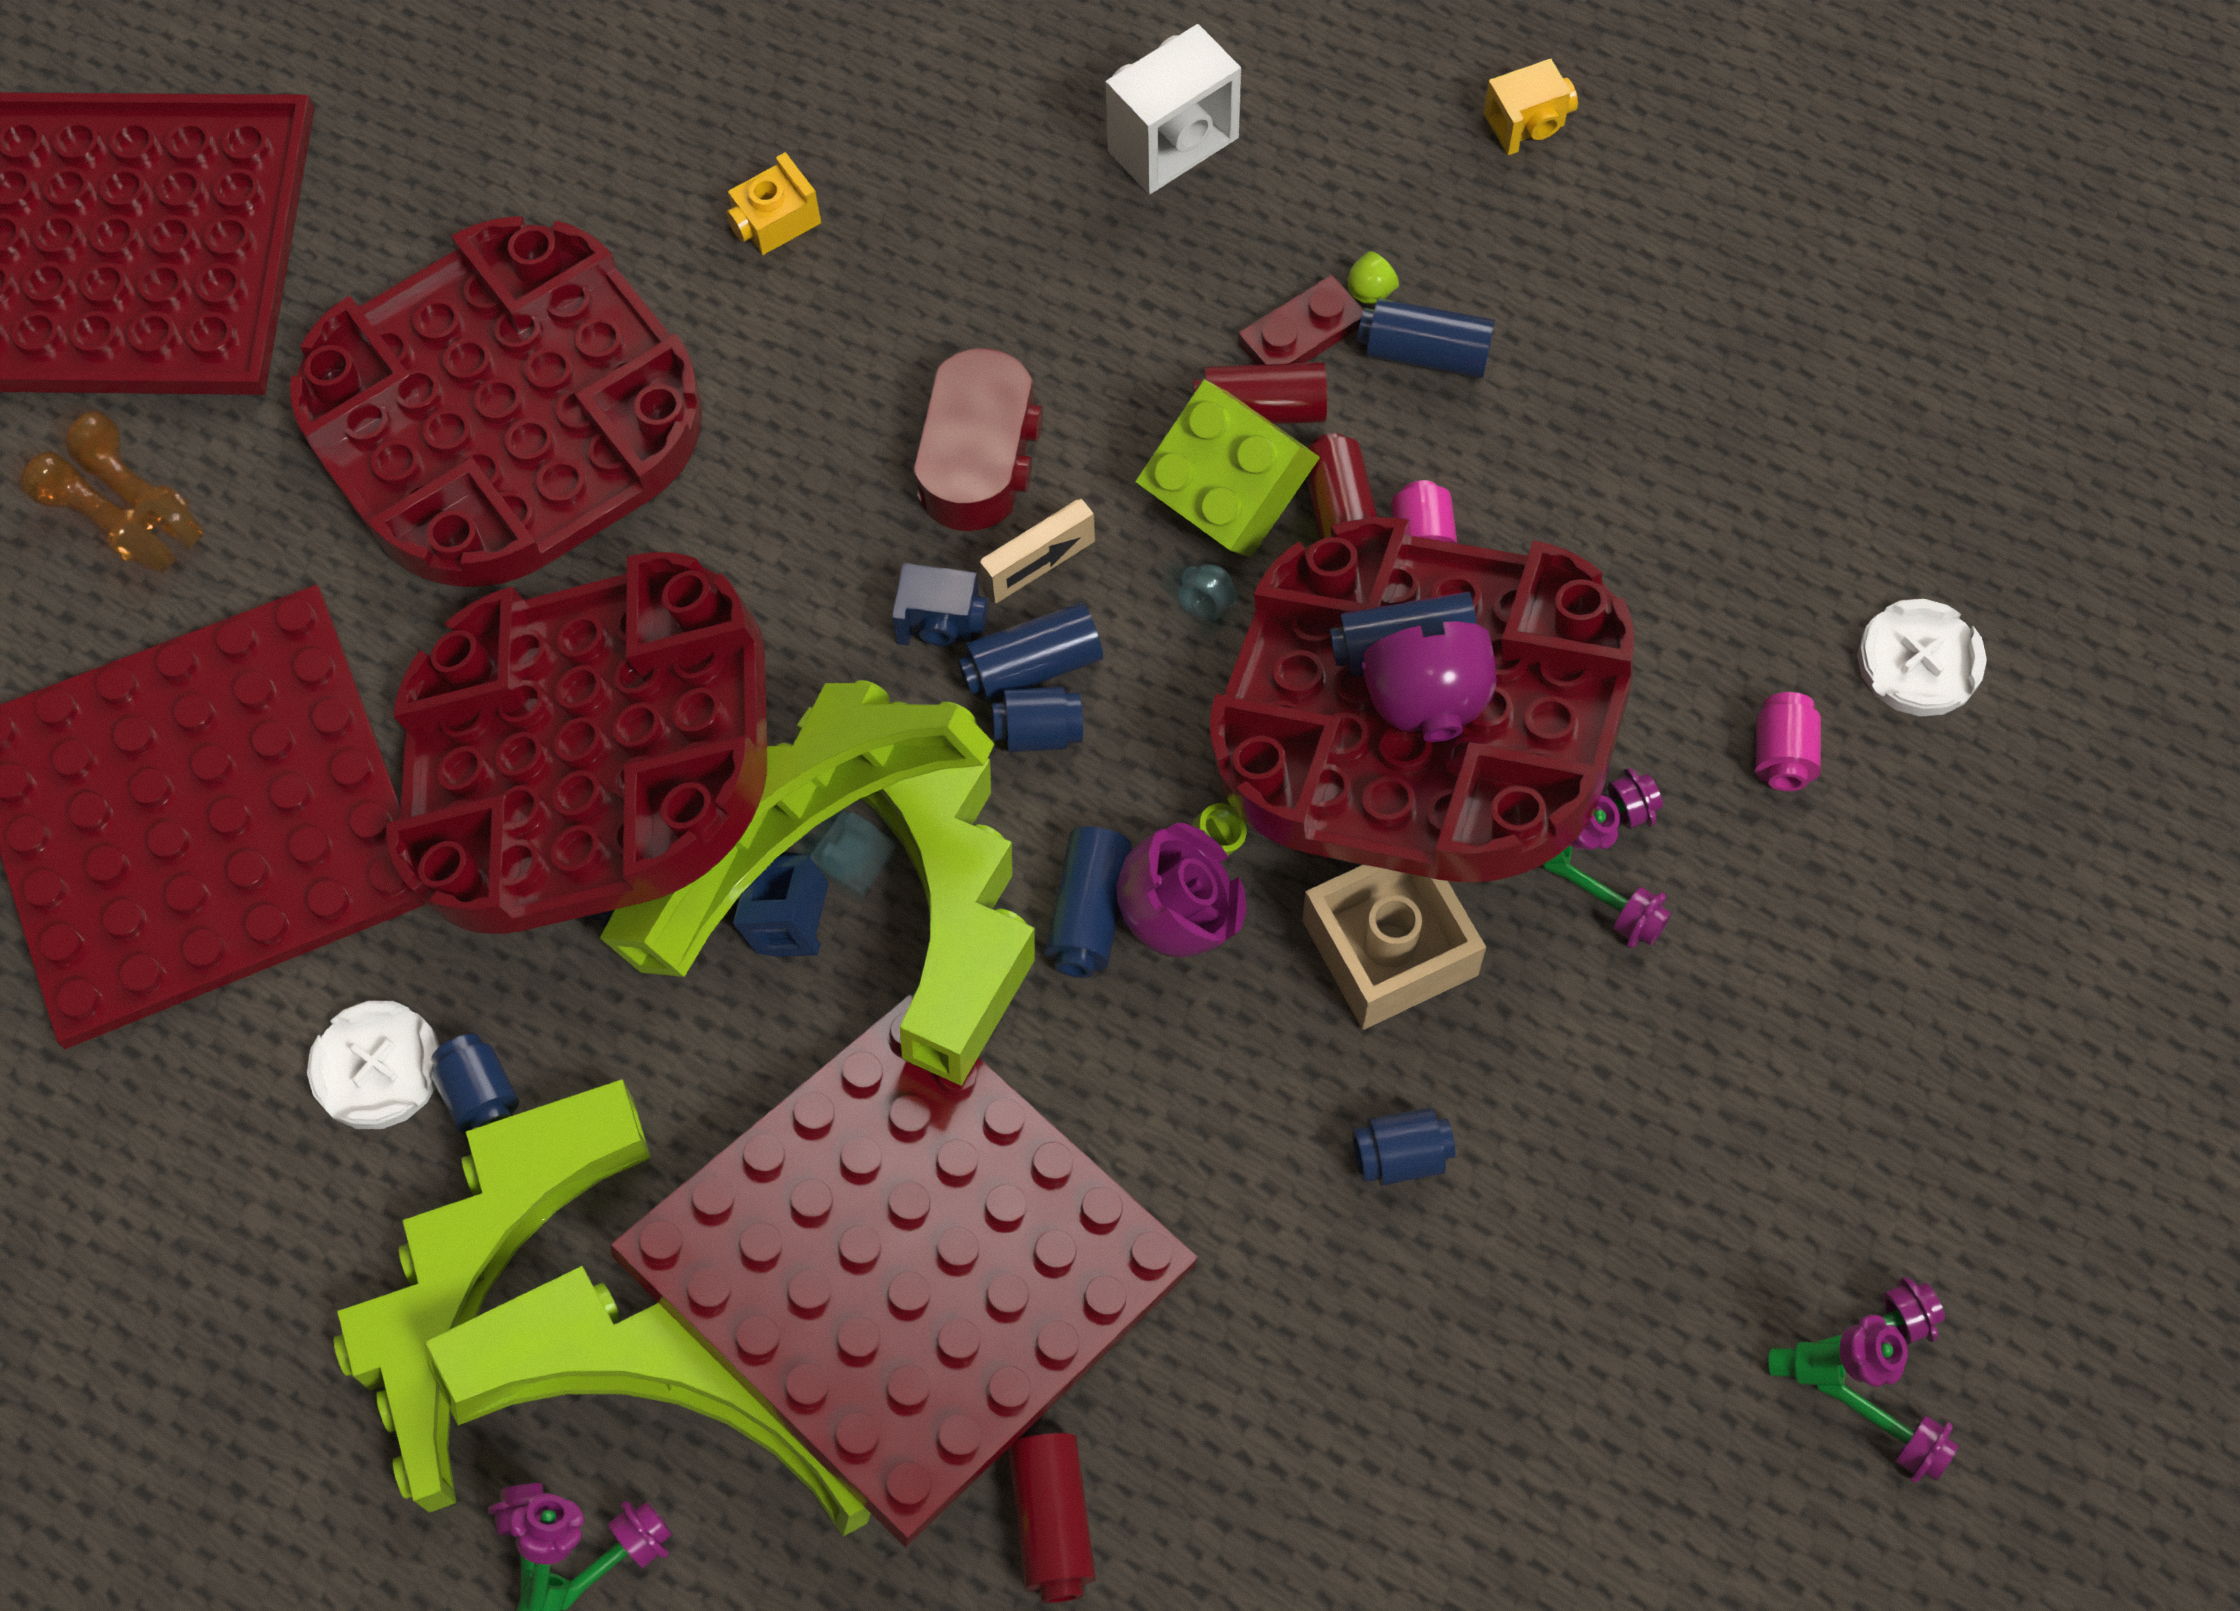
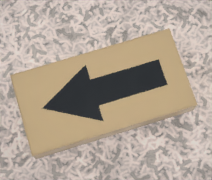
M1082 499L1075 500L982 558L980 567L985 592L996 604L1094 543V513Z

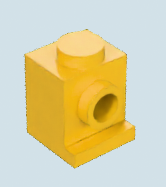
M1548 59L1489 80L1484 115L1509 156L1519 151L1520 141L1531 137L1534 140L1546 139L1556 133L1560 127L1564 126L1566 115L1576 111L1578 108L1577 93L1572 82L1568 78H1562L1552 59Z
M786 152L776 157L777 165L728 191L731 209L726 211V217L733 232L741 242L751 239L762 255L821 224L816 192Z

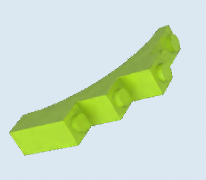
M869 681L825 683L794 744L779 743L777 746H767V777L764 792L752 822L734 848L709 872L688 886L659 899L615 909L600 939L640 973L685 977L709 935L739 896L779 855L815 826L855 801L899 781L942 769L984 766L994 743L975 724L973 714L956 703L941 702L939 705L907 704L899 701L890 703L888 693Z
M812 707L808 708L797 724L798 735ZM987 759L984 766L942 769L905 779L861 798L880 815L904 845L923 884L930 914V942L920 985L899 1027L902 1059L962 1086L1035 961V928L1027 925L1020 916L1009 910H993L1012 878V842L1004 839L999 832L989 826L973 825L991 794L990 759Z
M623 1079L466 1131L472 1154L462 1157V1165L468 1185L474 1196L402 1220L408 1243L399 1246V1256L406 1278L413 1286L337 1311L343 1334L334 1337V1348L341 1370L345 1376L353 1374V1377L369 1390L385 1385V1390L377 1392V1404L387 1431L392 1432L396 1430L402 1453L401 1456L393 1458L395 1478L402 1496L405 1499L412 1497L413 1501L427 1512L455 1504L456 1498L448 1450L450 1409L428 1367L425 1341L475 1318L488 1291L516 1251L557 1210L601 1180L651 1158L634 1099Z
M583 1266L425 1341L428 1367L458 1426L510 1405L566 1394H624L677 1404L731 1426L774 1454L812 1491L843 1537L868 1524L871 1513L659 1303L614 1325L613 1323L619 1321L620 1317L609 1290L602 1282L593 1286Z

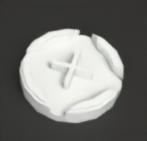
M1927 599L1901 600L1886 607L1884 612L1876 617L1874 616L1865 627L1857 653L1861 676L1873 694L1895 710L1916 716L1944 715L1964 705L1983 679L1987 658L1982 637L1974 626L1970 629L1965 622L1959 619L1961 615L1959 612L1946 604Z
M366 1001L344 1009L331 1020L332 1025L326 1029L323 1036H317L310 1048L307 1076L313 1096L333 1119L355 1129H384L406 1121L428 1102L436 1088L431 1076L434 1069L431 1056L440 1047L436 1033L419 1014L394 1001Z

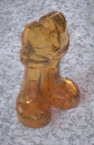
M91 411L82 415L70 427L66 438L68 453L79 467L89 475L107 484L132 506V509L122 510L108 501L83 479L73 465L52 451L44 452L34 457L27 464L21 476V489L35 503L48 507L67 506L81 512L108 533V545L115 554L125 561H135L159 573H164L176 562V559L158 537L150 532L158 525L187 549H190L204 535L199 523L189 511L187 499L183 498L173 488L167 486L153 487L128 468L120 455V432L116 422L98 411Z

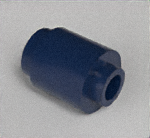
M1064 687L1003 690V703H992L993 740H1005L1007 753L1065 750L1068 747V743L1083 741V715L1079 692L1065 693Z
M466 1034L453 1038L437 1048L432 1054L431 1061L434 1069L431 1076L458 1132L466 1134V1131L511 1117L518 1108L519 1099L494 1048L489 1044H483L479 1035Z
M1431 1107L1368 1119L1366 1127L1352 1130L1356 1163L1363 1182L1378 1180L1379 1184L1383 1186L1445 1174V1160L1455 1158L1456 1155L1453 1133L1448 1119L1437 1120L1435 1112Z

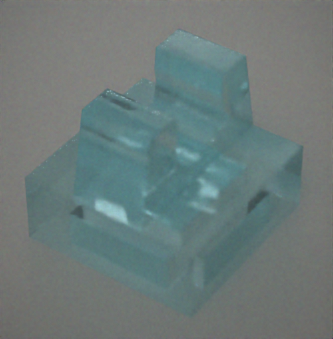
M843 811L811 853L810 857L825 878L862 899L897 851V846L894 840L880 833L872 823L853 812L848 814Z

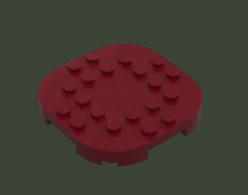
M523 216L493 219L465 228L451 235L456 248L455 251L358 307L349 295L338 302L315 323L300 346L304 356L297 376H291L290 397L295 418L319 463L387 555L409 572L424 579L450 586L483 587L506 583L529 575L660 494L682 472L696 447L702 423V403L691 360L684 344L676 333L671 336L618 271L612 254L602 243L585 231L555 220L553 227L525 225Z
M1389 517L1364 518L1332 525V536L1321 539L1306 548L1298 541L1280 555L1267 569L1253 594L1256 611L1224 695H1215L1210 717V736L1220 785L1230 805L1250 827L1280 845L1301 852L1437 880L1465 883L1495 881L1528 872L1555 858L1579 837L1591 820L1600 800L1633 680L1634 630L1631 615L1624 598L1617 599L1602 582V571L1579 555L1549 543L1533 540L1529 554L1523 555L1411 536L1410 519ZM1469 591L1475 609L1477 624L1489 630L1496 662V687L1492 700L1475 720L1462 726L1463 732L1459 736L1446 741L1429 742L1423 739V734L1407 733L1386 723L1374 708L1364 675L1350 677L1347 665L1335 666L1329 629L1341 627V613Z
M672 552L641 553L627 556V573L526 600H523L513 586L491 593L471 603L446 621L444 624L451 632L437 641L429 656L419 650L403 677L393 717L406 730L400 820L386 823L388 851L392 863L402 880L441 918L462 929L486 934L514 933L641 904L672 894L693 883L715 867L744 835L759 807L767 777L764 641L756 619L727 578L721 572L718 575L702 567L697 558Z

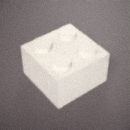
M1196 24L1179 36L1174 35L1167 38L1158 49L1134 64L1122 66L1106 81L1108 152L1149 195L1239 138L1241 67L1199 24Z

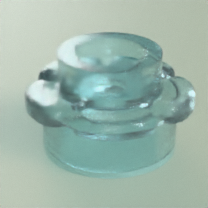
M1202 565L1199 569L1196 566H1190L1183 572L1181 577L1183 584L1178 591V598L1182 607L1189 614L1205 621H1214L1224 611L1229 612L1231 605L1236 603V588L1230 575L1224 569L1216 565Z

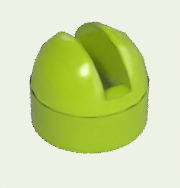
M1368 251L1356 261L1350 269L1348 276V290L1354 299L1363 304H1375L1378 298L1385 299L1399 286L1398 277L1391 265L1382 256L1373 251Z
M1223 803L1208 806L1195 818L1192 824L1193 827L1203 830L1209 836L1211 835L1228 856L1242 846L1247 835L1245 821L1232 806Z

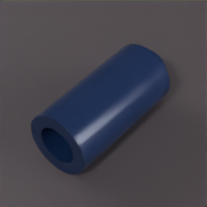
M1378 298L1375 310L1368 308L1363 310L1357 343L1368 345L1367 357L1483 378L1495 319Z
M1470 592L1341 613V627L1329 629L1335 666L1347 665L1350 677L1363 676L1362 662L1365 663L1364 653L1366 649L1383 637L1420 625L1424 638L1433 635H1445L1443 622L1458 621L1477 624Z
M1079 602L966 643L967 657L959 659L958 665L969 694L972 695L981 691L985 702H989L1003 697V690L1025 689L1103 660V650L1092 617L1085 604Z
M1086 826L1075 828L1069 833L1044 951L1045 956L1055 963V969L1064 975L1088 978L1093 975L1094 970L1099 971L1108 967L1119 914L1116 882L1125 858L1132 850L1131 841L1118 832L1100 827Z

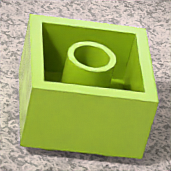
M1204 379L1135 482L1230 551L1250 557L1261 545L1320 457L1229 392Z

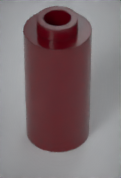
M1324 362L1204 367L1205 380L1226 390L1273 424L1326 422L1327 380ZM1193 379V395L1204 379Z
M1338 433L1325 434L1316 438L1308 449L1320 458L1306 477V482L1321 540L1332 536V525L1378 516L1360 444L1355 439Z
M1051 1433L1016 1440L1007 1450L1025 1590L1028 1592H1040L1041 1603L1044 1604L1063 1603L1084 1597L1083 1586L1096 1581L1077 1436L1069 1433Z

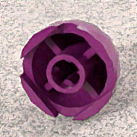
M1458 621L1443 622L1445 635H1433L1424 638L1421 625L1411 627L1383 637L1366 649L1364 653L1365 663L1362 662L1365 683L1375 710L1386 723L1407 733L1423 734V739L1426 741L1440 742L1459 736L1463 732L1462 726L1475 720L1492 700L1497 678L1496 662L1489 630L1478 624Z
M1175 823L1167 829L1161 828L1126 856L1116 882L1117 902L1125 924L1133 935L1149 949L1168 957L1197 956L1215 949L1242 929L1246 915L1245 889L1240 876L1230 881L1227 871L1221 864L1229 856L1221 845L1203 830L1186 823Z

